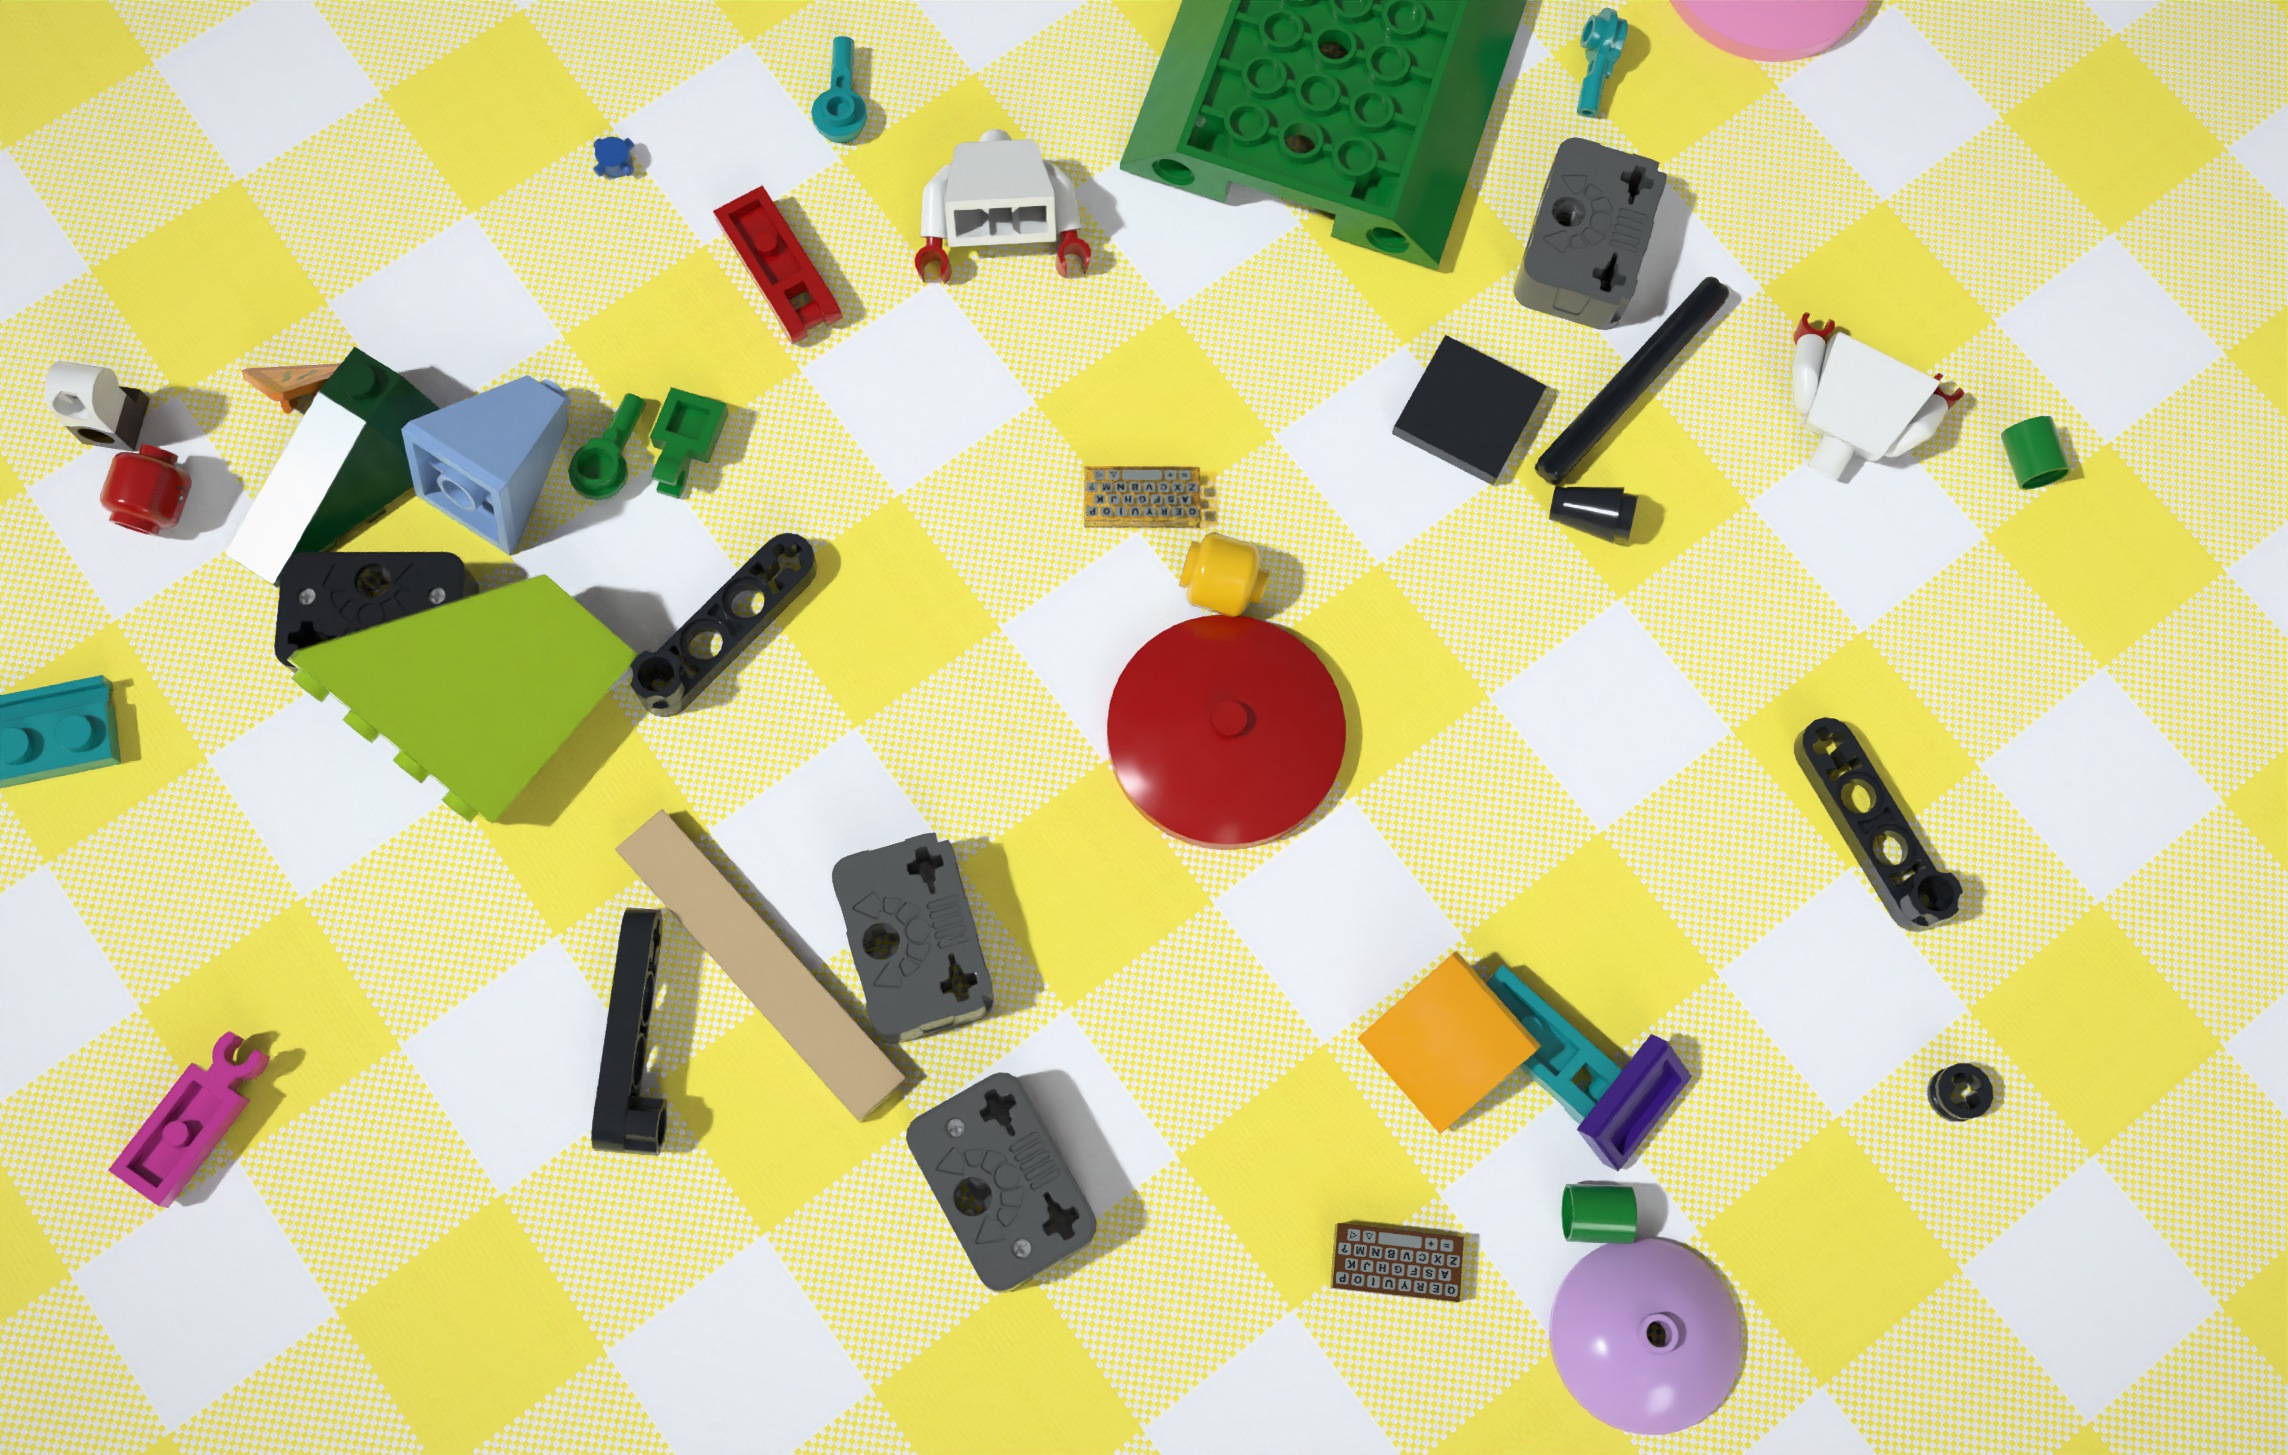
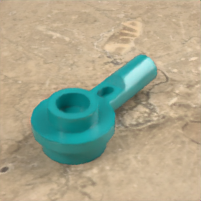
M1608 7L1602 9L1598 16L1591 15L1581 35L1580 45L1586 49V60L1589 61L1586 77L1582 81L1577 106V113L1584 117L1598 116L1605 78H1610L1613 65L1620 57L1627 35V20L1618 17L1617 11Z
M838 36L833 39L830 89L818 96L811 110L813 125L817 131L834 143H847L856 139L865 127L868 118L865 102L860 95L852 91L855 42L847 36Z

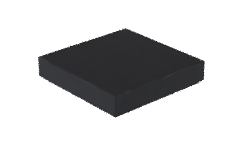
M1445 335L1395 423L1392 434L1493 486L1547 386Z

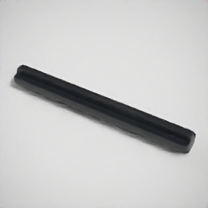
M1706 277L1539 457L1534 468L1536 473L1541 478H1544L1548 484H1560L1722 307L1729 297L1728 287L1720 283L1716 277Z

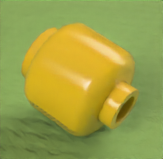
M1211 532L1202 539L1201 543L1191 542L1178 586L1187 589V601L1192 606L1229 617H1237L1244 612L1248 602L1260 604L1270 571L1259 568L1261 555L1256 545Z

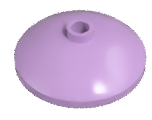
M1639 1237L1635 1238L1632 1244L1608 1243L1600 1246L1581 1258L1568 1272L1558 1288L1551 1308L1549 1321L1550 1349L1557 1372L1564 1386L1577 1403L1590 1415L1615 1429L1640 1435H1665L1687 1429L1702 1421L1720 1405L1736 1377L1741 1358L1742 1335L1738 1313L1732 1297L1719 1276L1709 1265L1689 1250L1671 1242ZM1654 1321L1661 1324L1666 1332L1665 1341L1659 1347L1652 1345L1647 1338V1328Z

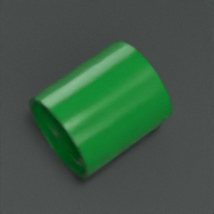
M2038 416L2012 425L2001 433V439L2019 489L2030 490L2057 482L2071 473L2072 469L2053 417Z
M1566 1184L1563 1190L1561 1206L1562 1229L1565 1240L1567 1242L1632 1244L1637 1229V1203L1633 1188L1631 1186Z

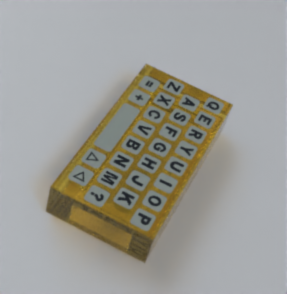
M1084 466V528H1200V467Z

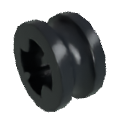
M1958 1063L1937 1071L1930 1078L1927 1087L1928 1101L1932 1109L1941 1118L1950 1122H1964L1983 1115L1990 1108L1993 1100V1086L1988 1076L1980 1068L1969 1063ZM1952 1077H1954L1955 1084L1965 1081L1969 1085L1971 1091L1965 1096L1966 1102L1954 1104L1951 1101L1949 1094L1955 1089L1951 1081Z

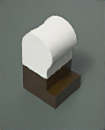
M66 361L55 362L47 373L44 385L46 405L54 414V417L82 444L134 452L150 399L140 389L119 386L117 376L109 368Z

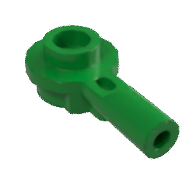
M631 393L625 394L602 438L589 439L588 443L574 454L568 469L570 483L575 491L586 499H608L619 493L625 486L629 473L626 460L622 456V451L646 407V403L642 398Z

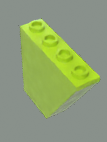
M542 574L296 650L287 660L299 669L291 677L296 684L320 703L328 695H331L349 710L342 719L349 727L371 744L381 736L394 746L399 752L392 761L422 784L428 776H431L447 789L448 792L441 801L463 819L471 823L479 815L482 819L493 824L629 668L638 654L546 574Z

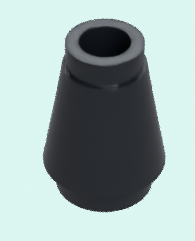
M1556 486L1549 520L1560 522L1562 525L1612 544L1614 538L1629 541L1638 495L1624 493L1625 487L1564 488Z

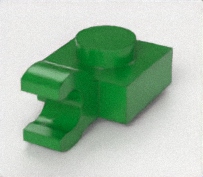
M673 387L670 388L650 435L653 447L663 450L651 476L653 480L659 481L656 488L657 493L680 499L687 483L691 460L709 463L729 415L726 403Z

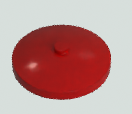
M1202 616L1186 620L1160 632L1142 646L1127 663L1118 678L1109 704L1107 717L1108 754L1114 775L1126 798L1148 822L1160 831L1177 840L1202 848L1216 850L1247 849L1267 844L1295 830L1325 800L1337 777L1345 751L1346 720L1339 691L1325 665L1313 651L1292 634L1273 624L1251 617Z

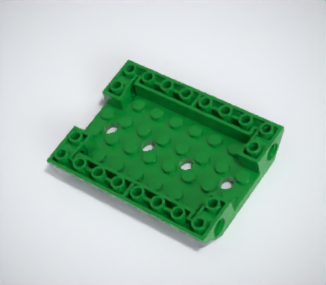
M1182 0L1121 159L1120 170L1223 203L1226 201L1232 182L1335 214L1331 233L1333 238L1437 270L1527 0ZM1334 42L1342 45L1348 54L1340 59H1331L1324 56L1320 52L1319 47L1325 43ZM1294 135H1302L1309 138L1314 143L1315 148L1307 153H1296L1286 146L1285 140Z

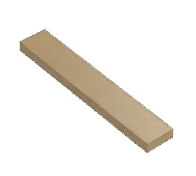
M663 809L615 848L618 854L859 1123L907 1081L905 1076Z

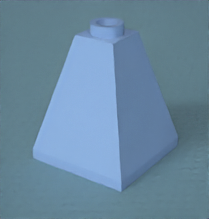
M526 375L409 421L401 431L416 496L510 556L520 542L569 426L567 407L570 404V400L560 386L550 380L544 379L538 382L529 375Z

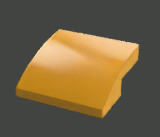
M1457 951L1442 962L1357 1038L1439 1134L1445 1131L1541 1047L1536 1039Z

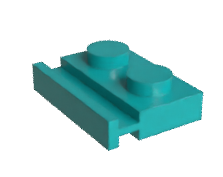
M99 675L0 695V789L121 764L115 707L111 705L110 691H113L112 682L105 676Z

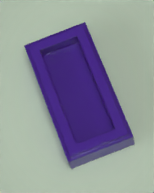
M1651 1034L1576 1129L1602 1164L1617 1172L1625 1165L1692 1077L1668 1041Z

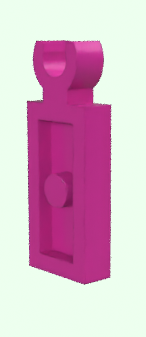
M230 1031L219 1038L213 1048V1064L206 1070L201 1065L191 1062L108 1171L157 1206L169 1208L251 1101L237 1091L238 1087L243 1081L252 1080L262 1074L269 1063L270 1057L255 1049L245 1063L236 1066L233 1055L244 1039Z

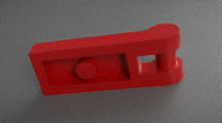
M763 185L713 210L716 223L792 345L807 338V330L824 322L826 326H829L843 318L832 293ZM807 292L812 302L795 310L789 300Z

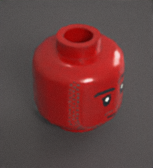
M147 444L141 445L139 453L120 452L116 454L112 459L99 498L102 507L111 513L108 521L123 528L154 537L158 536L160 529L176 527L180 522L192 487L190 475L181 468L176 467L179 456Z

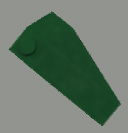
M354 347L316 394L225 554L276 588L280 586L281 571L288 558L302 552H329L336 547L339 537L366 519L371 523L386 512L383 508L410 488H414L401 429L409 421L437 411L440 408L403 376L357 347Z

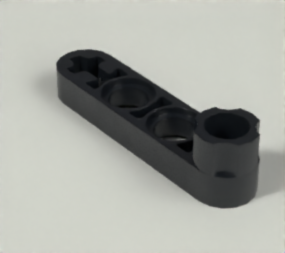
M783 533L770 539L656 652L645 650L636 656L630 665L633 671V679L630 686L648 712L659 717H670L685 710L811 584L816 576L817 563L813 548L805 538L798 534ZM799 553L798 558L801 569L796 572L790 568L784 569L774 579L777 589L780 591L777 594H773L766 581L758 577V575L763 572L767 580L770 581L780 570L777 559L780 555L784 554L792 558ZM752 590L762 594L765 600L764 606L755 616L745 618L733 613L731 609L732 601L739 593ZM708 631L720 635L723 643L717 655L705 660L691 655L689 650L690 643L699 633ZM677 655H681L688 668L697 673L693 678H689ZM658 677L665 682L673 677L670 685L663 690L654 691L651 685L653 680Z
M1827 717L1814 720L1798 734L1794 742L1795 758L1891 918L1898 926L1911 932L1929 930L1951 918L1959 911L1958 899L1963 893L1959 880L1951 872L1942 873L1937 871L1854 734L1845 723L1835 718ZM1819 739L1821 741L1831 739L1835 743L1836 749L1830 755L1828 753L1817 755L1812 746ZM1848 763L1852 770L1846 771L1832 782L1828 775L1836 768L1839 770ZM1845 784H1857L1867 791L1870 798V807L1867 812L1855 813L1843 804L1841 790ZM1876 836H1890L1898 842L1902 850V858L1898 865H1886L1877 859L1873 851V841ZM1912 867L1915 873L1895 886L1891 878L1901 875ZM1924 893L1931 902L1927 907L1919 899V896Z
M627 907L622 918L592 1120L591 1141L594 1151L659 1156L662 1145L665 1142L668 1121L667 1100L665 1098L640 1096L662 941L663 920L661 910Z

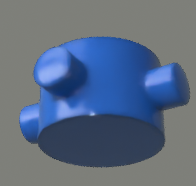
M607 137L604 139L599 138L594 142L593 147L595 148V157L598 164L593 168V171L597 176L601 177L605 174L611 178H619L633 174L635 168L632 166L633 160L630 150L635 145L629 138L622 140L618 137Z

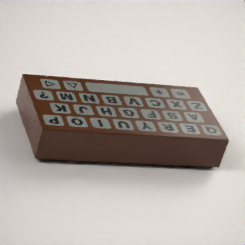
M1337 1223L1335 1224L1330 1289L1458 1303L1460 1302L1464 1237Z

